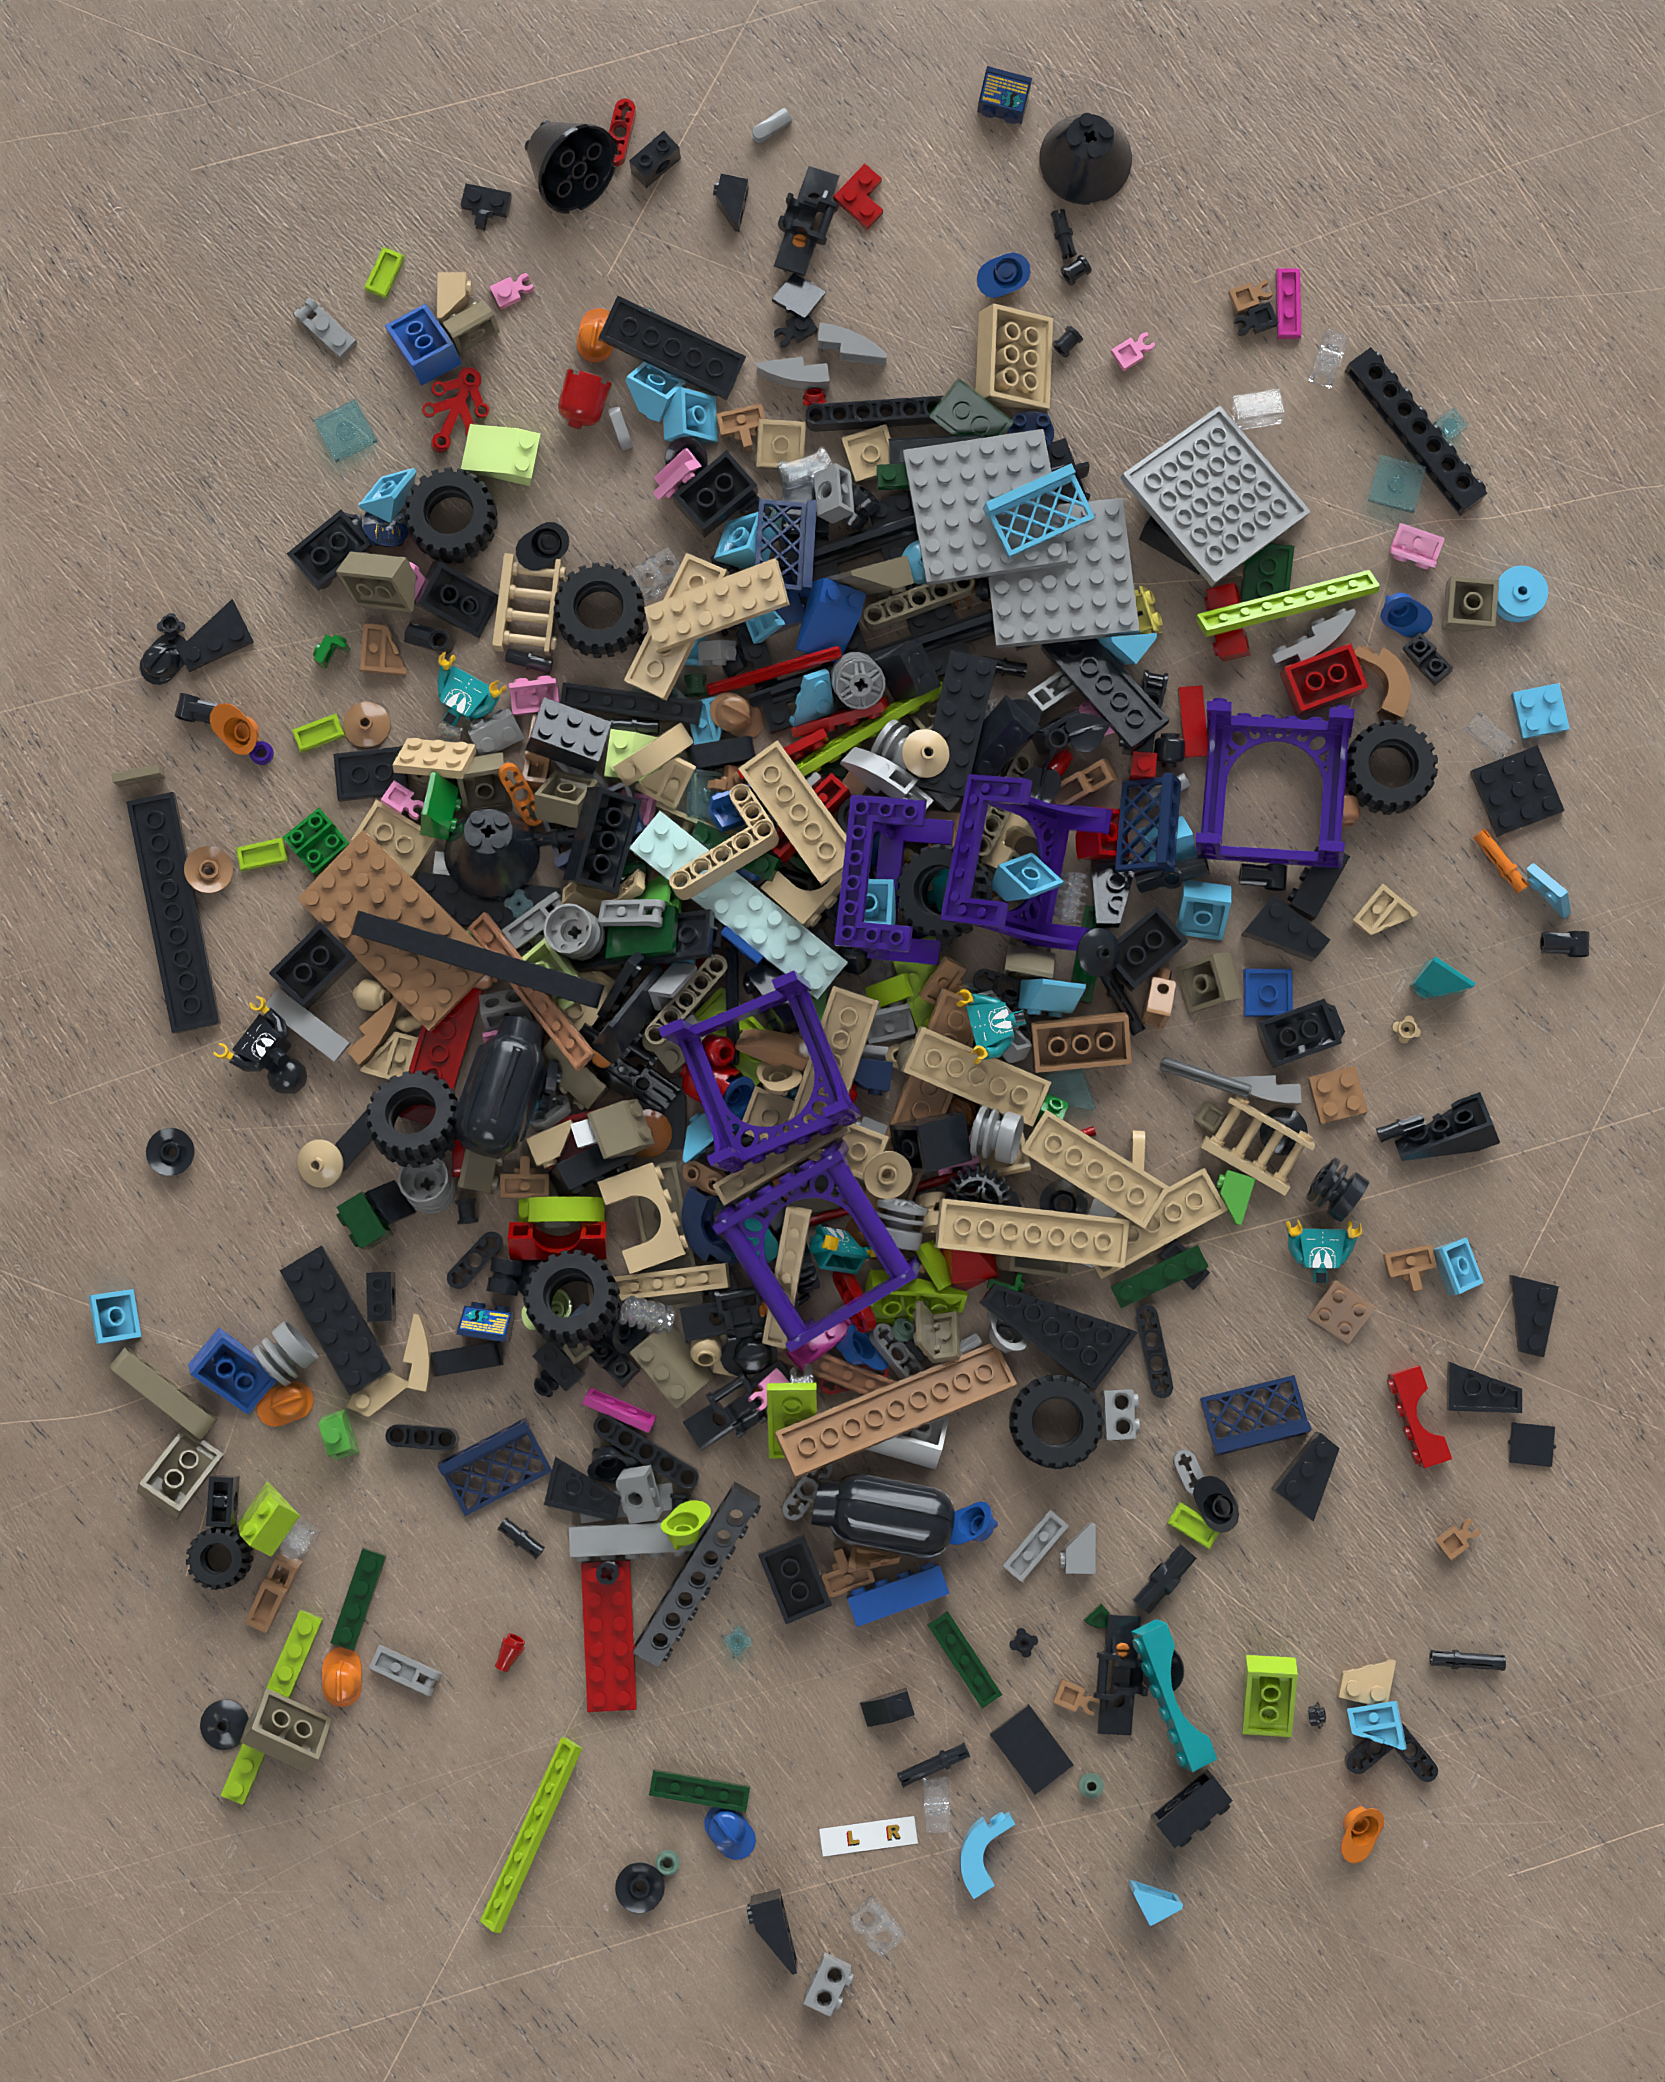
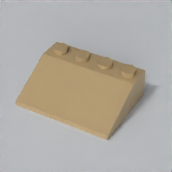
M994 303L979 311L976 392L995 407L1050 409L1053 318Z

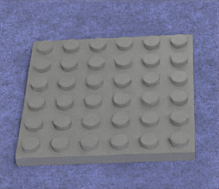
M1218 406L1124 472L1120 477L1121 481L1211 586L1303 520L1311 512L1221 406Z
M1043 429L903 450L926 585L1068 564L1063 533L1008 558L989 517H986L982 509L986 502L1051 473ZM1044 494L1040 497L1038 504L1052 508L1055 497ZM1024 503L1019 506L1017 514L1030 518L1034 507ZM1056 503L1054 510L1059 511L1058 503ZM1037 508L1033 520L1046 524L1050 513ZM1003 513L996 516L999 525L1009 528L1012 516ZM1052 514L1049 525L1058 529L1061 528L1060 516ZM1015 518L1012 530L1025 534L1028 522ZM1031 524L1027 535L1039 538L1042 536L1044 528ZM1009 534L1007 542L1011 550L1019 547L1023 538Z
M1123 498L1087 501L1095 518L1063 533L1068 564L988 576L996 649L1139 634ZM1071 503L1059 504V511L1067 514ZM1074 504L1070 516L1078 519L1087 516L1083 507ZM1060 517V519H1061V524H1062V527H1063L1064 522H1065V518Z

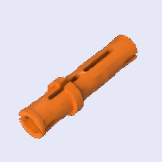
M1483 829L1473 837L1501 874L1499 875L1509 882L1516 894L1530 885L1517 870L1518 866L1507 858L1486 829Z

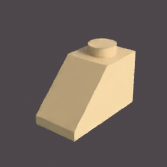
M438 272L437 319L441 326H443V322L446 321L448 316L459 313L469 303V295L473 294L472 281L468 280L466 272Z
M572 1120L526 1138L537 1166L543 1165L544 1168L558 1163L557 1158L562 1157L572 1132L570 1124H573Z

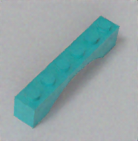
M1156 1619L1131 1631L1134 1638L1132 1640L1133 1646L1142 1659L1141 1668L1151 1683L1149 1686L1150 1692L1157 1699L1160 1707L1158 1708L1159 1716L1166 1723L1168 1729L1166 1731L1167 1737L1175 1747V1759L1178 1765L1194 1772L1217 1760V1756L1209 1736L1200 1732L1189 1723L1175 1700L1171 1683V1662L1175 1644L1167 1623Z

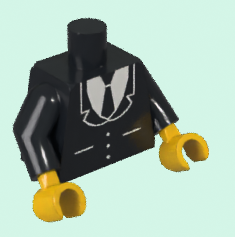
M259 996L256 997L261 1001L260 1007L257 1008L251 1002L249 1005L251 1009L261 1011L264 1015L259 1014L233 1047L232 1050L235 1053H231L229 1048L223 1043H218V1045L225 1048L224 1054L218 1055L213 1051L217 1058L221 1060L227 1058L230 1060L229 1063L245 1072H259L263 1069L272 1071L277 1065L284 1067L289 1062V1056L286 1053L290 1049L291 1043L287 1039L286 1021L272 1008L269 1009L266 1000Z

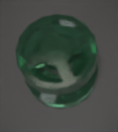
M693 673L684 676V682L687 684L685 689L686 697H703L708 695V688L705 686L707 682L706 674Z

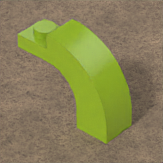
M530 1197L518 1199V1222H605L603 1197Z

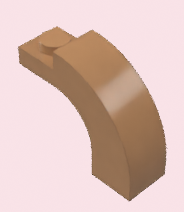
M1356 646L1354 652L1359 664L1375 672L1381 678L1384 685V697L1377 714L1393 721H1401L1408 708L1411 696L1410 679L1405 667L1393 653L1383 647L1376 655L1368 647L1361 646L1360 648Z

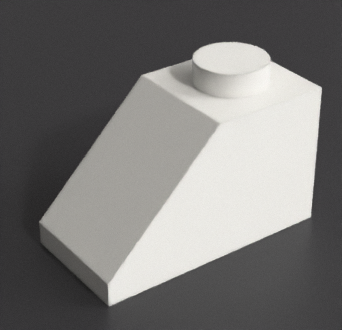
M589 1119L570 1124L578 1148L583 1149L598 1144Z

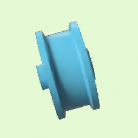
M1515 566L1506 570L1498 578L1497 614L1501 618L1509 622H1525L1533 618L1545 605L1548 598V585L1545 578L1536 569L1529 566Z

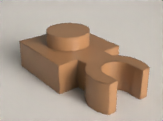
M1268 280L1261 281L1255 288H1253L1250 282L1229 290L1228 295L1236 314L1259 306L1260 302L1258 299L1269 300L1273 296V291L1268 293L1262 291L1263 287L1268 286Z
M1472 1519L1464 1520L1459 1530L1456 1526H1451L1434 1540L1449 1560H1453L1470 1546L1466 1541L1468 1538H1475L1480 1535L1481 1531L1479 1529L1474 1530L1472 1533L1468 1531V1525L1473 1522Z
M1061 1679L1053 1703L1074 1712L1077 1711L1078 1706H1081L1085 1713L1094 1715L1095 1712L1088 1709L1087 1704L1089 1701L1099 1703L1100 1700L1093 1698V1695L1084 1696L1085 1688Z

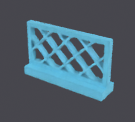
M1072 463L985 503L982 509L986 517H989L1008 558L1095 518L1074 475L1075 470ZM1070 482L1075 490L1073 499L1060 494L1062 486ZM1048 494L1055 497L1052 508L1038 504L1042 495ZM1058 498L1071 503L1067 514L1054 510ZM1025 503L1034 507L1030 518L1017 514L1020 505ZM1074 504L1083 507L1087 516L1080 519L1070 516ZM1037 508L1050 513L1046 524L1033 520ZM1003 513L1012 516L1009 528L999 525L996 516ZM1052 514L1065 518L1063 527L1058 529L1049 525ZM1015 518L1028 522L1025 534L1012 530ZM1031 524L1044 528L1041 537L1034 538L1027 535ZM1009 534L1023 538L1021 545L1011 550L1007 542Z

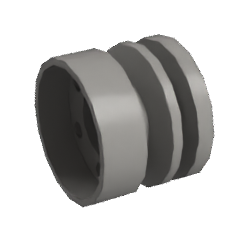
M849 652L842 655L833 664L830 672V682L839 699L847 706L854 709H866L875 705L881 699L885 690V677L880 667L868 655L861 652ZM861 678L864 681V684H860L859 687H857L855 685V682H859Z
M893 719L882 729L873 744L871 752L888 759L914 776L906 768L902 759L903 744L907 737L911 735L909 734V727L906 725L901 726L899 721ZM925 748V749H924L925 755H926V753H927V749H928V748Z
M566 903L557 906L549 913L544 924V935L546 942L552 949L573 960L584 961L595 956L602 948L605 940L604 926L598 923L597 916L576 904Z
M981 1106L971 1130V1155L979 1156L982 1151V1157L988 1158L992 1150L995 1149L996 1161L1013 1164L1022 1138L1024 1115L1006 1112L1002 1121H999L998 1109H993L990 1114L989 1107Z
M439 1158L433 1160L434 1164L426 1166L425 1163L420 1164V1168H412L411 1164H408L407 1167H401L398 1174V1185L402 1194L417 1211L425 1214H436L445 1210L453 1202L456 1195L454 1177L445 1163L439 1160Z
M878 1199L877 1206L885 1208L887 1211L877 1210L876 1213L880 1218L885 1219L883 1224L897 1247L907 1250H920L923 1234L914 1230L913 1226L925 1225V1220L915 1216H926L928 1209L905 1199Z
M283 1321L272 1331L277 1342L274 1343L268 1338H264L262 1340L264 1347L257 1344L253 1348V1352L260 1365L272 1378L279 1381L282 1385L288 1386L292 1382L289 1375L294 1378L299 1376L295 1364L297 1363L302 1368L307 1369L318 1359V1355L295 1327L289 1322Z

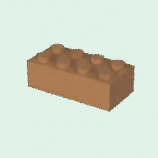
M1125 1012L1029 1021L1030 1038L1033 1045L1031 1048L1032 1063L1036 1073L1132 1064L1129 1017Z

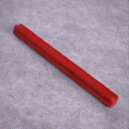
M834 646L707 685V691L709 696L729 692L840 659L842 652L839 646Z

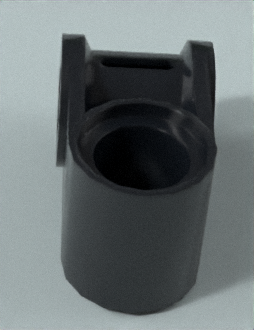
M1145 669L1141 689L1161 709L1169 674L1150 673L1149 670Z

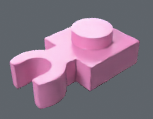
M527 273L521 274L515 282L509 277L490 286L500 310L521 301L519 294H529L534 291L533 284L529 286L523 285V282L529 280Z
M1147 332L1141 334L1137 342L1129 338L1111 350L1112 356L1123 372L1143 360L1142 352L1149 353L1154 349V342L1150 345L1143 343V340L1148 338L1149 334Z
M393 781L381 798V803L400 815L404 810L408 811L409 816L414 820L419 819V815L413 811L414 808L419 807L423 810L424 802L412 800L414 793L396 781Z
M777 1368L757 1385L762 1391L755 1392L748 1398L749 1402L755 1398L761 1400V1405L756 1409L757 1411H761L767 1406V1383H790Z

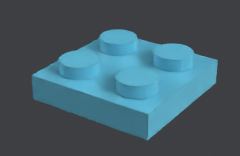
M1559 683L1517 691L1511 694L1521 740L1568 731L1570 729Z

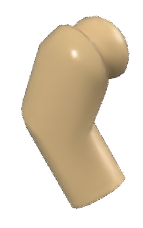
M413 1015L405 1018L400 1017L396 1021L397 1029L406 1033L417 1030L422 1026Z

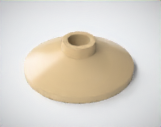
M922 729L915 731L907 737L902 747V759L906 768L912 774L922 778H930L938 775L945 769L949 760V748L940 734L932 730ZM925 748H929L931 750V756L925 755Z
M314 1140L304 1145L299 1152L297 1160L300 1175L308 1184L314 1187L323 1188L334 1184L343 1172V1157L339 1149L326 1140ZM315 1161L319 1162V1164H320L319 1169H317V1168L315 1167V1165H314V1162H315Z
M885 1151L875 1155L869 1160L864 1170V1183L867 1189L874 1196L882 1199L895 1198L901 1195L908 1188L912 1178L909 1162L904 1156L893 1151ZM883 1170H890L887 1176H882Z

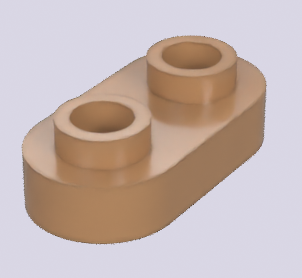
M700 1159L690 1161L683 1168V1176L688 1183L710 1195L718 1196L712 1185V1180L718 1182L725 1178L727 1175ZM692 1169L696 1171V1177L692 1175Z

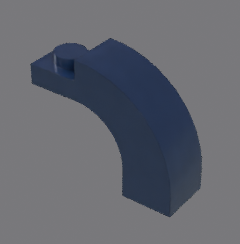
M696 1186L688 1188L682 1206V1226L689 1245L705 1262L717 1259L720 1264L728 1263V1266L738 1263L739 1260L729 1244L717 1235L712 1227L714 1225L713 1215L719 1196L710 1195Z

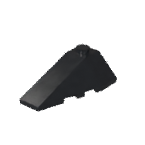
M1481 1092L1457 1100L1451 1104L1452 1108L1442 1115L1439 1113L1432 1117L1433 1121L1424 1128L1409 1132L1405 1137L1396 1140L1395 1144L1401 1160L1407 1161L1477 1152L1499 1144L1500 1140Z

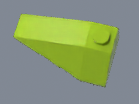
M870 1269L865 1284V1293L890 1278L886 1270ZM915 1278L871 1304L870 1307L875 1315L876 1325L880 1323L893 1325L899 1318H909L910 1322L914 1321L913 1310L916 1309V1301H922L933 1315L953 1311L962 1313L968 1293L952 1287L938 1291L934 1282Z

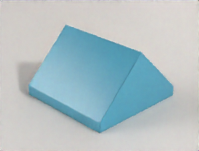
M411 468L380 477L359 503V507L391 523L405 506L406 497L412 495L410 489L415 484L416 470Z
M1157 633L1097 638V640L1120 665L1137 664L1156 640Z
M1180 816L1178 820L1176 859L1178 860L1196 856L1194 836L1183 816ZM1154 827L1145 836L1150 843L1158 836V829ZM1142 839L1141 844L1144 850L1148 844ZM1152 849L1145 856L1147 863L1156 862V852Z
M1467 1237L1433 1249L1437 1267L1448 1295H1458L1484 1283Z
M134 1289L88 1296L96 1344H108L142 1337Z
M1129 1880L1128 1885L1150 1926L1182 1910L1183 1904L1177 1894Z

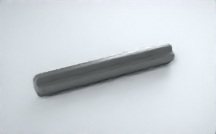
M1164 1057L1161 1060L1160 1069L1162 1071L1244 1098H1248L1251 1094L1252 1086L1250 1084L1169 1057Z

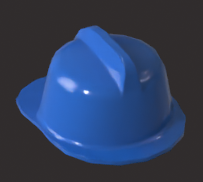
M1011 252L998 256L981 266L977 275V286L981 293L987 297L997 298L1020 289L1027 283L1031 273L1030 264L1019 253Z
M1396 593L1385 597L1386 602L1381 610L1380 617L1386 626L1406 637H1415L1420 632L1424 634L1430 629L1433 617L1431 611L1426 606L1406 593Z
M730 1076L727 1080L730 1085L723 1099L731 1112L740 1120H743L755 1084L749 1077L734 1078ZM735 1124L732 1127L734 1128V1130L738 1131L740 1125Z
M854 1324L848 1326L847 1335L836 1345V1348L843 1354L846 1361L851 1365L867 1364L875 1370L883 1371L886 1369L888 1363L870 1342L869 1334L859 1332Z
M979 1501L955 1511L954 1528L949 1544L959 1545L971 1540L982 1542L991 1536L994 1528L998 1527V1522L994 1519L991 1508L986 1502Z
M712 1807L709 1810L704 1821L705 1830L719 1851L727 1858L733 1860L749 1856L754 1850L756 1837L752 1827L740 1811Z

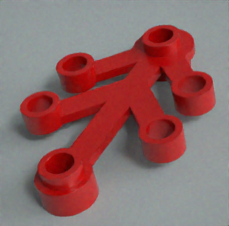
M464 368L460 371L458 378L444 383L437 381L432 385L431 391L436 397H441L447 391L460 388L456 397L434 404L427 402L422 407V414L426 418H432L436 413L451 409L441 432L436 433L431 439V447L437 453H444L450 447L449 435L459 413L465 426L466 437L468 436L470 424H474L465 401L468 393H470L474 402V413L478 418H485L489 413V407L483 403L478 389L481 384V375L474 368ZM471 375L474 378V382H467L466 376ZM435 386H441L443 388V392L437 393L435 391ZM425 407H432L433 413H426ZM478 407L485 408L486 413L480 414ZM443 438L445 445H439L437 439Z

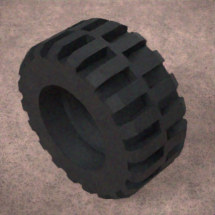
M444 467V472L439 473L438 469L431 471L432 476L428 478L423 475L419 478L421 483L418 486L414 484L411 487L412 495L407 496L405 500L407 506L404 509L406 526L415 544L418 545L424 554L428 553L430 558L436 561L440 558L444 563L450 564L452 560H456L457 563L465 562L464 558L470 556L472 560L477 557L476 552L479 549L484 552L488 547L487 541L493 540L495 536L493 530L497 529L498 524L496 519L497 509L487 486L483 481L480 482L476 475L473 473L468 475L466 470L460 468L457 469V472H453L452 467ZM451 497L462 498L468 501L472 506L473 515L471 521L463 530L454 534H442L432 528L429 520L430 514L440 501Z
M599 562L592 563L590 568H586L585 565L578 567L579 572L576 574L573 571L567 575L568 580L561 582L559 585L560 591L555 594L554 615L562 637L568 641L570 647L574 650H580V653L585 656L593 654L594 658H601L602 655L607 654L609 658L614 657V653L619 650L621 653L627 650L626 646L635 644L637 635L642 633L644 629L643 622L646 621L645 603L640 587L637 586L635 579L631 575L628 576L626 571L620 567L615 569L613 564L606 563L604 567L600 566ZM602 591L617 596L622 604V614L614 625L607 629L594 630L585 627L578 617V608L584 598L592 593Z
M1384 720L1380 724L1374 723L1351 742L1348 746L1345 786H1349V794L1358 798L1359 805L1362 808L1366 805L1370 807L1369 811L1373 813L1382 811L1383 815H1391L1393 812L1399 814L1417 805L1432 789L1435 783L1433 780L1438 774V769L1435 768V765L1438 763V757L1433 755L1432 751L1435 747L1432 742L1428 744L1425 741L1427 735L1423 731L1420 734L1415 731L1416 726L1412 724L1408 727L1404 726V721L1396 720L1394 723H1391L1390 720ZM1381 747L1394 748L1406 757L1410 765L1411 774L1405 785L1399 788H1388L1382 786L1373 778L1369 770V758L1375 750Z
M938 844L934 845L933 848H922L921 854L914 853L910 857L912 862L910 864L905 863L901 868L904 871L903 876H898L896 882L900 883V890H896V897L901 900L897 905L899 911L905 912L903 915L905 921L912 923V927L916 931L923 932L925 935L946 939L948 937H961L962 933L968 934L973 931V925L940 920L941 914L935 913L928 903L927 889L931 879L938 872L950 869L954 847L950 845ZM978 858L970 898L992 901L993 894L988 893V888L992 887V881L986 878L989 872L985 866L980 865L981 860Z
M419 1070L415 1074L406 1071L403 1072L402 1076L397 1077V1075L390 1077L391 1081L387 1084L383 1082L378 1086V1093L373 1092L370 1097L372 1104L369 1103L366 1108L368 1115L365 1118L366 1125L377 1149L382 1155H385L387 1160L392 1163L397 1162L402 1167H407L408 1164H411L412 1168H420V1164L425 1163L426 1166L434 1164L433 1160L437 1158L442 1160L446 1157L445 1152L447 1150L451 1152L455 1148L454 1141H458L454 1119L458 1100L452 1088L449 1087L445 1080L439 1079L437 1075L429 1073L426 1076L424 1071ZM421 1104L429 1105L436 1109L433 1120L425 1129L413 1134H403L394 1130L397 1118L407 1108Z
M569 1250L561 1251L560 1256L556 1257L555 1254L548 1256L549 1261L546 1263L541 1261L536 1265L538 1268L537 1272L532 1271L528 1279L531 1283L525 1284L524 1293L526 1296L523 1298L527 1309L526 1314L544 1339L548 1342L553 1341L559 1347H564L567 1344L569 1348H577V1344L580 1343L583 1347L591 1345L590 1340L594 1338L599 1341L603 1338L602 1333L605 1330L609 1332L612 1329L611 1321L617 1320L619 1316L617 1308L621 1307L619 1286L611 1271L595 1255L588 1253L585 1256L581 1250H575L574 1254H570ZM582 1281L589 1283L593 1287V1299L582 1313L573 1317H561L553 1313L551 1309L553 1297L565 1284Z
M1047 1375L1032 1380L1019 1391L1020 1393L1014 1398L1012 1409L1009 1413V1429L1015 1445L1026 1458L1042 1467L1054 1469L1070 1468L1089 1458L1088 1455L1095 1451L1097 1443L1102 1437L1104 1418L1101 1413V1405L1098 1403L1095 1394L1085 1384L1068 1376ZM1054 1398L1069 1402L1075 1408L1079 1417V1426L1074 1437L1060 1445L1048 1444L1041 1440L1033 1426V1418L1037 1408L1043 1402Z

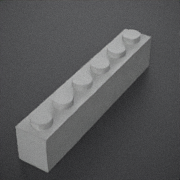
M708 1519L701 1527L699 1538L711 1519ZM663 1521L569 1527L570 1557H576L578 1562L591 1561V1556H600L601 1560H614L615 1555H625V1559L640 1558V1554L649 1553L650 1558L664 1557V1552H674V1556H688V1551H692L697 1541L691 1545L683 1546L679 1550H675L673 1544L667 1538V1534L661 1530V1523ZM708 1551L704 1555L713 1554V1551Z

